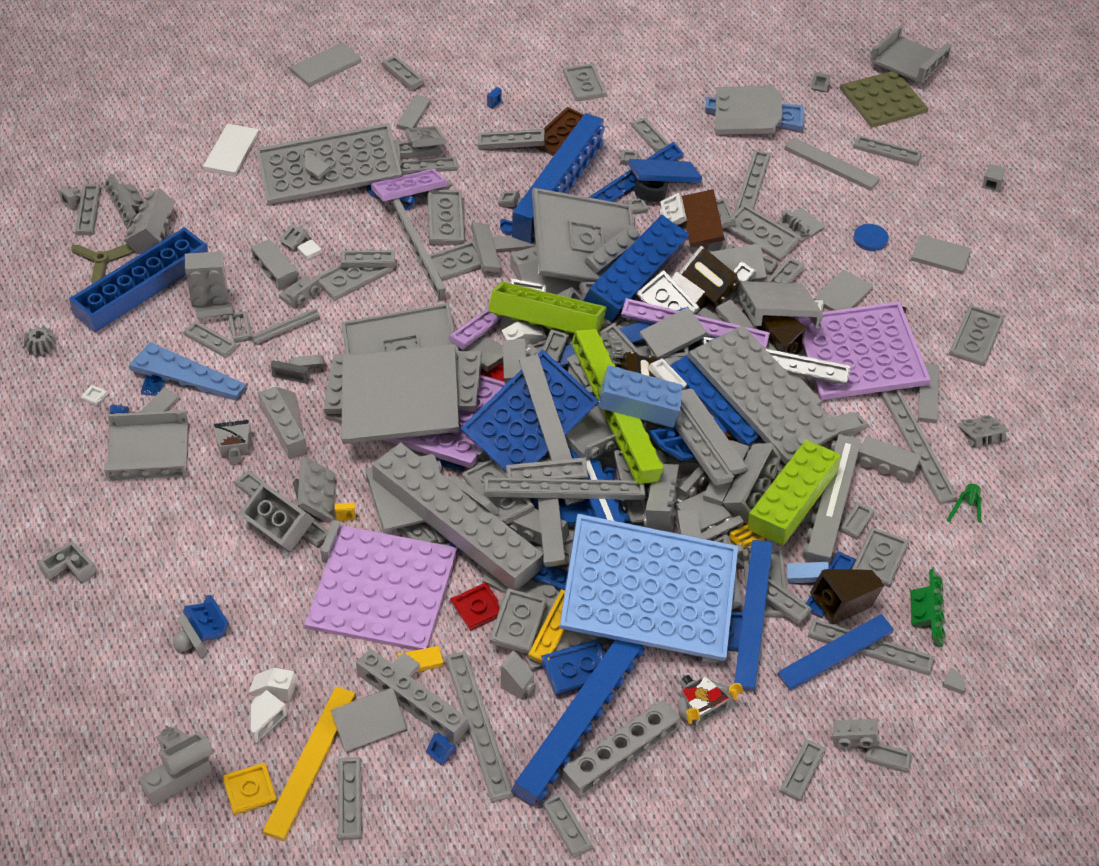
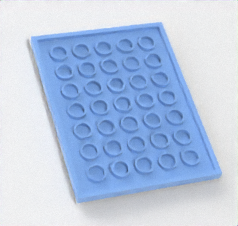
M578 514L559 628L725 661L738 546Z

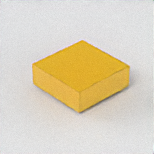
M354 502L334 504L336 520L347 521L356 519Z

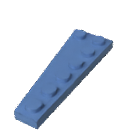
M706 97V113L715 114L716 98ZM782 104V123L776 127L802 131L804 105Z
M151 342L129 364L131 371L148 376L157 375L165 381L170 379L178 381L179 385L183 386L192 385L197 387V390L237 401L246 389V384Z

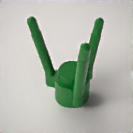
M968 484L965 487V491L960 493L957 503L949 514L947 522L951 521L963 500L970 506L975 503L977 504V520L979 523L982 521V497H980L981 488L978 485Z

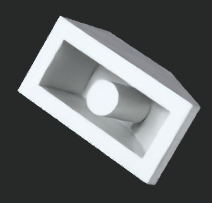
M516 322L502 330L506 340L525 339L526 345L540 342L547 338L540 324L531 325L528 322Z
M271 668L254 676L248 694L258 696L267 690L280 701L290 702L296 686L294 671Z
M267 690L255 697L251 704L252 740L255 743L287 715L285 704Z

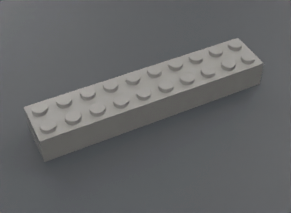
M399 443L372 464L373 480L508 588L518 590L543 568L544 554L402 443Z

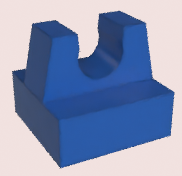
M437 733L433 735L426 752L442 765L453 755L457 746L452 745L447 737Z

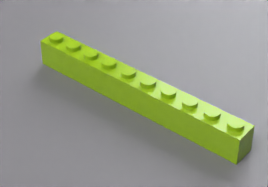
M596 329L575 330L571 345L596 398L599 400L601 384L607 366L615 367V364L612 363L609 352L603 344L602 337L599 336ZM602 409L612 433L616 435L615 439L636 484L658 482L664 470L663 464L660 462L656 449L649 440V435L643 427L642 420Z

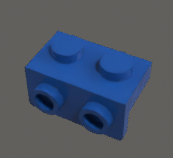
M207 595L202 604L184 607L183 613L201 641L219 639L224 636L229 623L212 595Z

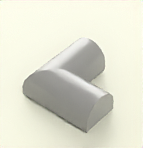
M73 541L37 562L42 574L48 580L66 569H69L81 582L86 581L96 572L95 564Z

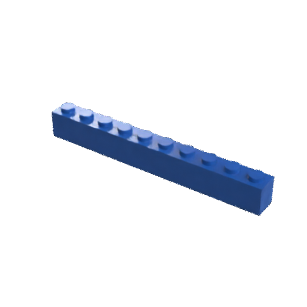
M620 640L614 641L515 781L511 792L534 806L537 800H543L548 792L546 789L549 783L553 785L560 775L557 772L560 766L564 768L571 759L568 756L571 751L576 752L582 743L580 737L588 735L593 727L590 724L592 720L599 719L604 711L601 708L603 704L608 705L615 695L612 693L614 688L619 689L625 680L623 678L625 672L630 674L635 666L634 659H640L646 650L643 645Z

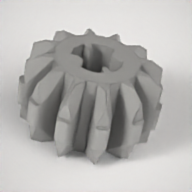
M36 326V329L29 328V332L25 333L23 343L29 354L33 353L36 356L40 353L43 356L44 352L50 354L51 349H55L56 337L51 328L47 329L45 326L39 328Z

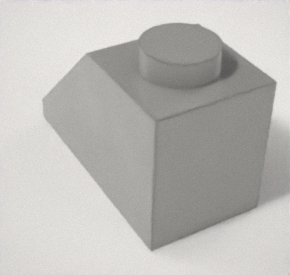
M512 650L501 665V689L522 700L526 694L530 695L534 690V674L519 655Z

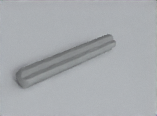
M316 309L309 310L253 334L252 341L254 344L260 343L318 318L319 313Z

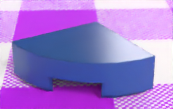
M501 218L500 229L503 230L502 232L505 235H512V221Z

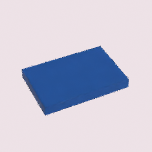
M599 640L541 655L543 668L555 696L582 688L605 655Z

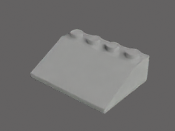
M536 246L510 253V268L517 280L547 284L546 292L552 294H559L571 287L574 290L580 289V281L538 275Z

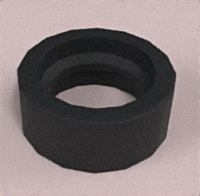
M637 179L634 192L642 200L659 202L666 197L668 183Z

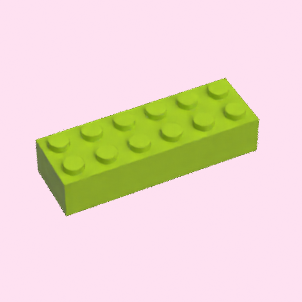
M502 281L491 291L488 312H492L500 317L508 316L515 321L525 320L529 321L528 323L531 325L541 324L545 325L548 329H561L565 333L574 334L575 330L596 329L599 332L603 328L606 306Z
M805 440L749 513L748 530L784 546L839 471L841 454Z

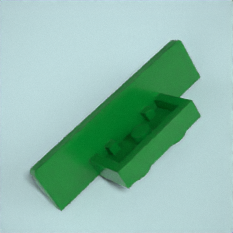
M929 569L930 586L910 590L911 624L917 628L931 625L932 638L938 647H942L943 638H945V630L942 626V621L945 620L941 606V604H944L941 593L943 581L934 569Z

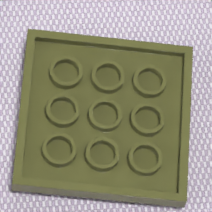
M894 71L840 85V90L871 128L927 113L929 109L904 78Z

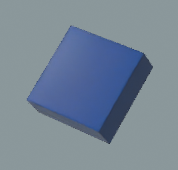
M496 87L487 95V107L491 109L502 102V89Z

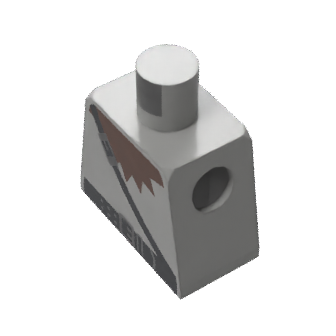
M250 420L213 424L221 458L229 457L230 463L237 464L241 461L242 455H249L252 434Z

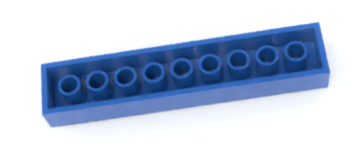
M587 113L583 115L512 213L513 238L530 244L535 239L532 204L533 188L569 194V190L574 188L577 179L581 178L584 169L589 167L590 160L596 157L597 150L603 147L604 139H602L605 131L603 118Z

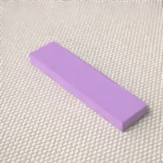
M487 308L450 334L448 340L461 349H465L502 321L503 316H496L494 313L488 312L489 308Z

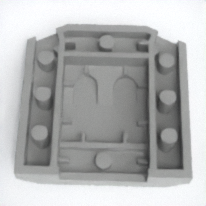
M774 85L716 87V135L774 133L776 126L782 123V95Z

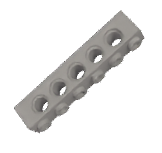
M371 648L356 662L357 675L379 691L393 687L399 706L435 732L447 737L450 743L455 745L468 732V717Z
M665 700L658 704H652L645 713L635 716L628 725L619 727L612 736L603 738L596 747L583 752L576 761L567 763L563 768L562 780L580 798L678 729L681 717Z

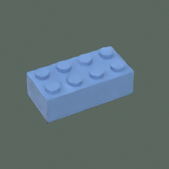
M608 365L601 384L598 408L674 427L680 413L683 385Z

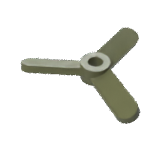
M128 244L106 252H94L80 245H72L71 247L72 252L94 261L92 284L103 278L105 265L108 262L134 252Z

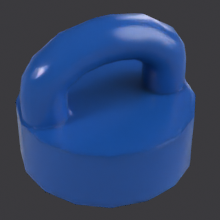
M408 195L399 198L400 202L409 203V206L403 205L405 210L412 209L415 197Z
M111 404L109 414L129 413V407Z

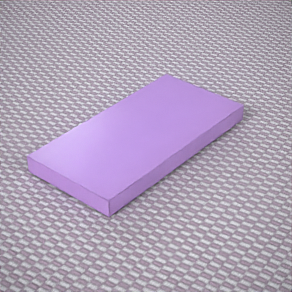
M430 169L400 178L372 183L371 190L382 201H387L447 186V180L435 169Z

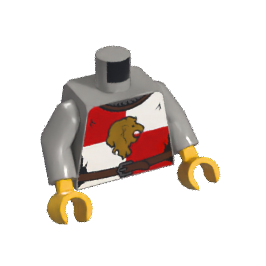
M686 675L680 680L683 689L678 700L679 716L686 719L688 724L693 723L697 727L727 710L730 697L736 700L738 699L737 694H744L740 683L725 686L711 681L707 677L694 681L690 675Z

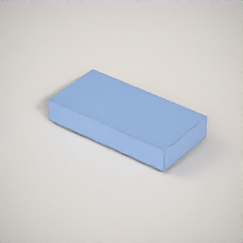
M828 562L787 563L788 583L816 582L821 571L829 569Z

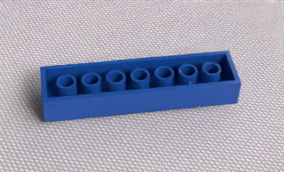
M661 214L589 288L583 301L606 306L605 318L612 323L622 313L626 298L634 300L637 297L636 293L649 283L680 251L690 234Z
M182 228L70 297L72 313L91 330L97 332L185 276V254L208 252L207 244L187 228Z

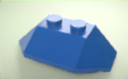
M713 418L725 434L726 429L717 418ZM675 426L650 430L649 434L653 440L671 458L680 461L696 459Z

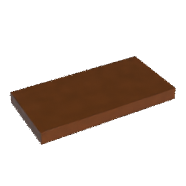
M566 107L543 128L545 130V146L534 147L554 156L584 114Z
M714 189L681 196L687 219L685 221L687 233L690 234L688 237L690 248L725 241Z

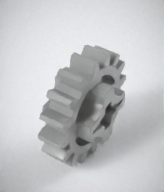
M603 333V335H600L603 344L609 352L612 363L615 364V367H618V365H621L620 358H623V355H621L623 348H621L622 341H619L620 336L616 335V333Z

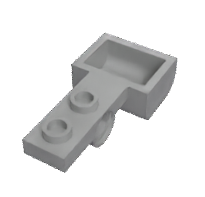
M167 727L160 732V735L156 736L159 745L164 748V750L158 752L165 769L171 775L213 754L208 738L200 732L188 737L177 727Z

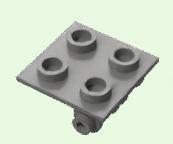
M802 207L792 213L789 210H784L781 214L782 219L777 221L779 225L800 236V242L825 228L824 224Z
M984 415L974 420L966 419L964 422L957 423L963 431L971 436L968 439V444L974 447L982 446L983 443L987 445L988 441L990 444L1001 442L1006 439L1005 432H1009V429L989 415Z

